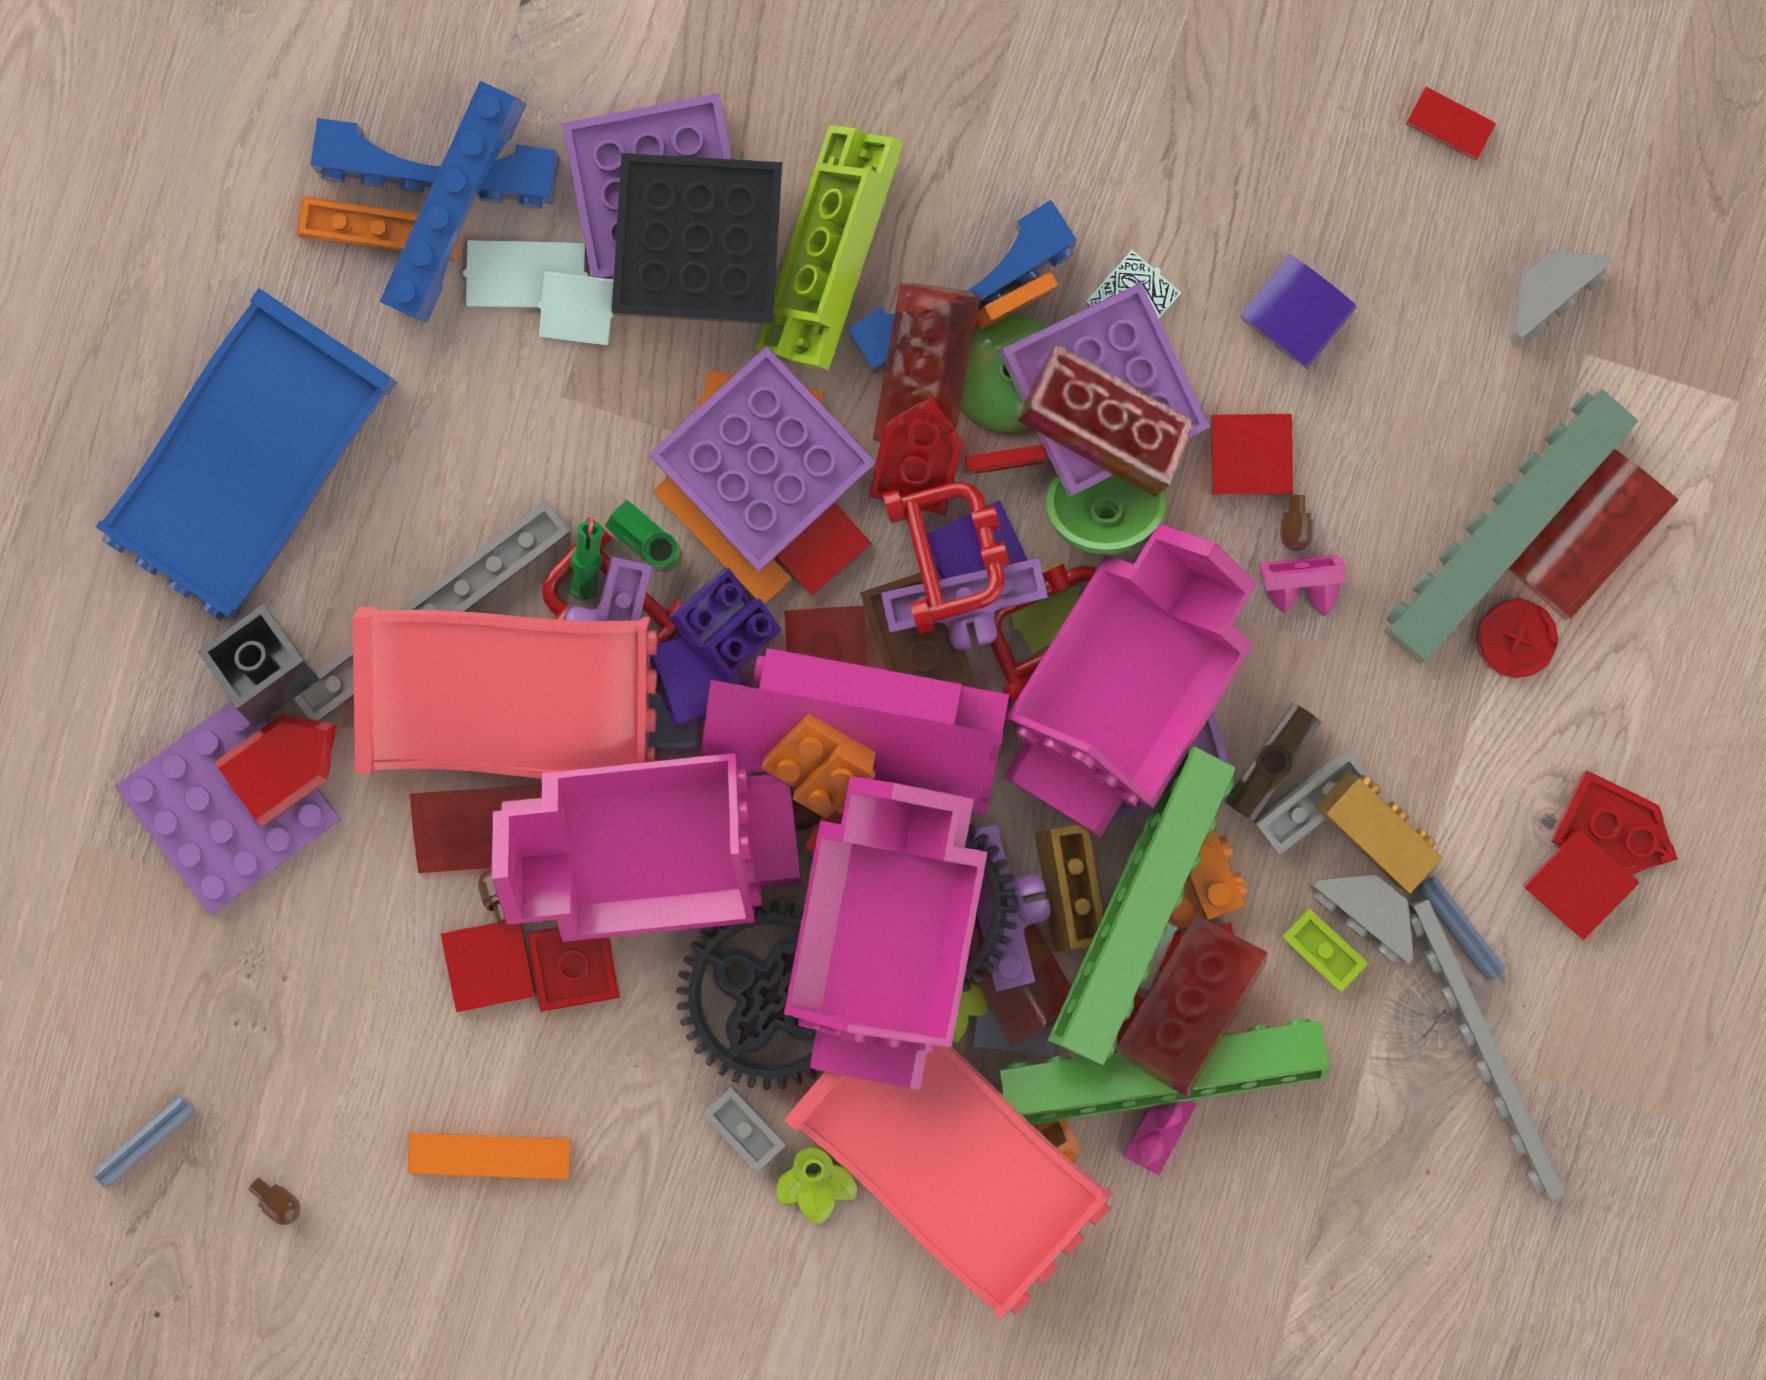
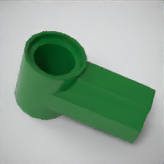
M626 500L620 505L605 524L608 530L648 564L652 565V569L658 572H668L678 566L681 560V550L677 541L630 501ZM662 542L668 543L672 546L671 556L662 562L652 559L651 554L654 546Z

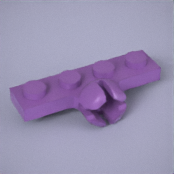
M611 556L598 608L590 610L573 606L566 611L563 620H640L652 565Z
M1039 558L1002 567L1005 585L1001 596L993 604L979 610L934 622L945 624L950 644L955 649L965 650L972 648L968 630L969 624L974 623L979 646L988 645L995 641L997 637L994 620L997 610L1048 598ZM986 570L939 580L944 602L979 593L989 583ZM923 584L881 593L889 632L915 628L916 625L910 603L927 599Z
M997 825L977 829L974 840L983 833L990 837L989 842L984 847L985 850L993 845H997L1001 849L999 854L993 858L994 862L1005 859ZM1008 867L1000 870L1001 876L1009 874ZM985 872L983 874L977 907V916L983 940H985L989 932L993 916V896ZM1036 874L1015 878L1013 882L1005 884L1006 890L1018 891V897L1007 898V905L1018 906L1019 913H1007L1006 921L1016 922L1017 928H1004L1003 935L1013 939L1011 945L999 942L997 946L998 949L1006 954L1005 958L1000 960L992 955L989 958L996 967V970L991 972L996 992L1036 982L1024 931L1029 925L1046 921L1051 916V907L1048 899L1027 904L1024 902V898L1047 893L1043 879Z

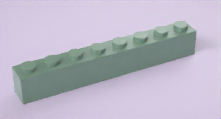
M1601 389L1592 396L1586 392L1575 403L1571 411L1576 415L1566 426L1559 422L1544 439L1549 443L1540 455L1533 452L1518 468L1522 476L1514 485L1506 482L1492 498L1496 505L1487 515L1481 511L1468 524L1465 530L1470 534L1461 545L1454 541L1440 556L1439 560L1443 565L1434 575L1428 571L1412 588L1417 593L1407 605L1401 601L1387 616L1386 620L1391 624L1384 632L1419 663L1426 662L1636 425L1638 420L1606 391Z

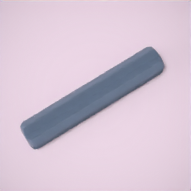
M1430 877L1418 887V891L1424 899L1429 900L1436 915L1484 978L1491 981L1501 975L1505 970L1504 965L1436 877Z
M184 1096L177 1098L94 1170L93 1175L96 1180L105 1188L111 1186L194 1114L195 1108L192 1103Z

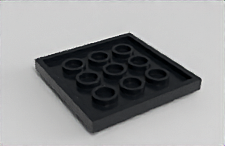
M621 153L612 314L618 316L773 325L782 162Z

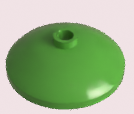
M1012 314L982 331L978 324H976L961 338L951 360L950 383L959 407L974 423L987 430L1003 434L1022 433L1035 428L1012 378L1007 377L1003 373L1005 364L999 350L1047 328L1044 324L1024 315Z
M1141 461L1069 497L1056 474L1047 491L1046 510L1052 528L1071 546L1094 554H1118L1133 550L1146 543L1158 524H1163L1167 511V493L1164 483L1157 472L1147 463Z

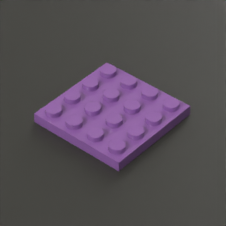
M719 93L562 123L591 277L614 278L621 153L732 159Z
M1142 283L1134 285L999 350L1068 497L1210 428Z
M767 346L649 453V457L758 573L876 464L869 454Z
M232 701L115 786L209 915L215 914L342 820L320 789L316 788L264 827H261L255 821L222 775L215 761L270 723V721L266 718L253 727L236 709Z

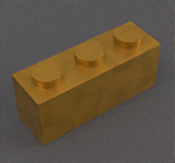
M1347 772L1315 806V809L1397 887L1410 894L1442 859L1433 849L1437 844L1436 841L1421 828L1414 831L1405 822L1409 818L1408 814L1397 804L1391 801L1387 805L1377 795L1382 790L1369 777L1363 774L1358 778Z
M1074 825L1035 833L1042 879L1047 891L1045 897L1049 900L1051 907L1049 920L1055 952L1090 947L1104 914L1089 830L1081 825Z

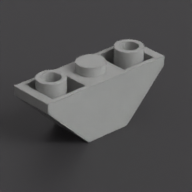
M1551 250L1513 283L1510 340L1514 344L1523 337L1528 342L1532 341L1548 327L1543 320L1555 311L1560 317L1578 302L1574 297L1577 291L1583 286H1586L1591 291L1608 276L1604 269L1613 262L1611 257L1603 254Z
M1375 874L1314 879L1309 885L1317 892L1313 898L1331 913L1337 908L1345 914L1348 919L1344 924L1361 938H1364L1367 933L1379 942L1375 949L1393 964L1398 959L1409 964L1414 958L1408 900Z

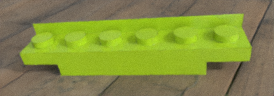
M829 125L775 287L773 325L763 324L755 351L760 352L767 346L780 360L811 370L818 368L829 371L904 142L890 136L866 134L857 128Z

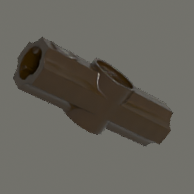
M1292 702L1264 745L1255 753L1253 761L1231 791L1225 803L1254 822L1283 778L1291 772L1294 762L1322 721L1306 709ZM1271 750L1278 752L1283 758V766L1275 774L1268 772L1263 765L1265 754Z

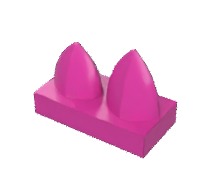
M1339 555L1259 563L1260 579L1271 603L1283 613H1286L1296 602L1300 593V587H1306L1307 595L1312 605L1319 613L1326 616L1337 600L1340 584L1346 583L1345 566Z
M1192 1101L1148 1107L1127 1145L1123 1157L1160 1175L1197 1104Z

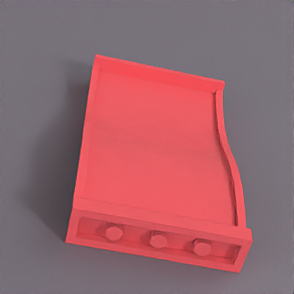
M359 607L352 618L355 773L371 774L373 770L445 769L542 779V773L656 761V747L649 746V732L656 731L657 711L656 708H649L650 694H656L657 670L650 669V655H656L657 631L650 630V617H642L641 620L572 621L462 611L376 610V607Z
M935 1045L934 1053L927 1052L920 1090L825 1071L784 1119L795 1130L799 1129L857 1178L930 1254L966 1287L996 1311L995 1315L1000 1320L1009 1310L1014 1315H1017L1032 1298L1026 1292L1032 1284L1037 1281L1040 1285H1043L1058 1269L1053 1263L1056 1257L1062 1251L1069 1256L1085 1237L1079 1232L1088 1221L1096 1226L1111 1209L1106 1201L1113 1192L1108 1187L1107 1189L1103 1188L1048 1141L953 1047Z

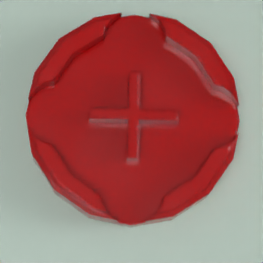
M1517 598L1502 601L1486 612L1479 622L1476 641L1478 652L1487 667L1501 676L1516 679L1533 676L1547 667L1557 648L1558 633L1556 623L1546 609L1529 600Z

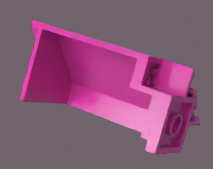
M1158 524L1134 564L1106 555L1006 716L1010 722L1019 728L1016 735L1025 742L1003 778L1099 837L1103 835L1122 802L1134 807L1137 802L1154 808L1253 645L1233 623L1258 583L1217 543L1162 524Z
M769 648L766 650L765 657L758 656L753 680L760 683L759 689L710 680L701 757L736 753L739 769L746 768L747 771L770 774L762 769L764 757L810 713L876 752L873 770L876 772L874 780L974 799L972 812L986 815L999 748L1003 737L1002 731L1009 694Z
M736 753L542 773V798L504 801L500 811H493L492 881L507 925L556 920L562 940L566 942L756 922L755 906L762 905L761 888L802 884L791 785L771 774L748 776L746 768L739 769Z
M850 776L842 823L835 824L820 821L784 1012L785 1015L799 1018L798 1026L817 1030L810 1068L920 1090L927 1052L934 1053L935 1045L952 1047L988 853L986 851L965 848L974 799L892 782Z

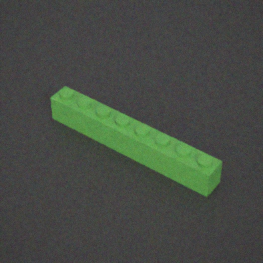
M1190 747L1155 807L1149 813L1047 1041L1100 1065H1104L1106 1059L1112 1056L1117 1047L1118 1038L1116 1036L1119 1029L1133 1011V998L1136 991L1150 973V960L1156 947L1162 944L1167 935L1168 927L1166 924L1170 915L1183 899V886L1189 873L1196 869L1200 861L1201 853L1199 850L1203 841L1216 825V812L1220 803L1232 790L1234 783L1232 777L1236 767L1197 747Z
M1301 1018L1288 1022L1286 1026L1270 1028L1269 1025L1252 1026L1244 1033L1230 1034L1229 1031H1217L1210 1033L1205 1039L1191 1041L1188 1037H1178L1169 1040L1166 1045L1153 1047L1147 1043L1134 1044L1129 1046L1127 1051L1113 1053L1110 1058L1106 1059L1104 1065L1084 1058L1071 1059L1069 1056H1056L1048 1059L1047 1063L1031 1065L1029 1062H1017L1009 1065L1005 1070H1000L1002 1094L1007 1101L1031 1125H1037L1064 1119L1070 1120L1327 1080L1330 1063L1321 1021L1310 1022L1309 1019Z

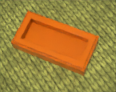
M1047 273L985 305L976 314L974 319L982 331L1047 297L1058 286V283L1052 273Z

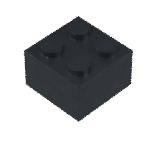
M264 604L197 651L236 709L253 727L320 680L283 626Z

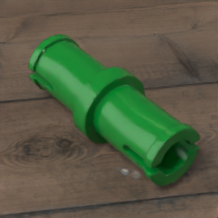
M588 521L582 522L577 527L576 550L572 552L570 558V565L573 568L570 593L575 598L580 599L581 586H584L583 600H588L595 596L597 572L601 569L603 558L600 554L603 528L601 525L593 522L592 535L590 536L588 535Z

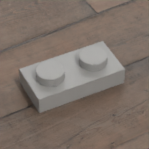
M730 1086L702 1113L703 1117L756 1173L787 1145L733 1086Z

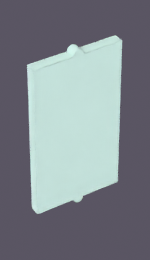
M468 240L467 269L463 271V275L467 278L466 306L539 308L537 304L542 299L545 271L589 276L585 272V243Z

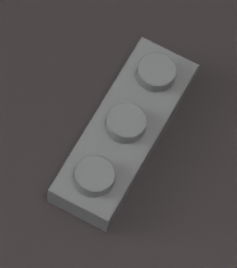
M1344 749L1255 819L1254 825L1278 855L1284 853L1326 820L1315 809V806L1347 772L1358 778L1364 774L1374 782L1350 749Z

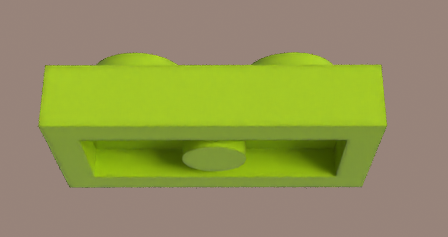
M1307 908L1281 936L1287 944L1341 993L1369 964L1310 908Z

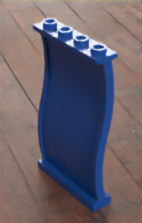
M260 288L257 289L251 298L250 306L231 329L194 383L141 470L103 521L99 520L95 526L105 533L102 538L103 542L120 553L127 548L138 556L135 561L137 565L153 575H156L159 570L170 577L171 580L168 586L187 598L191 593L195 594L204 601L201 608L219 620L224 615L233 619L238 617L240 614L239 610L289 541L348 446L385 395H389L397 383L392 377Z

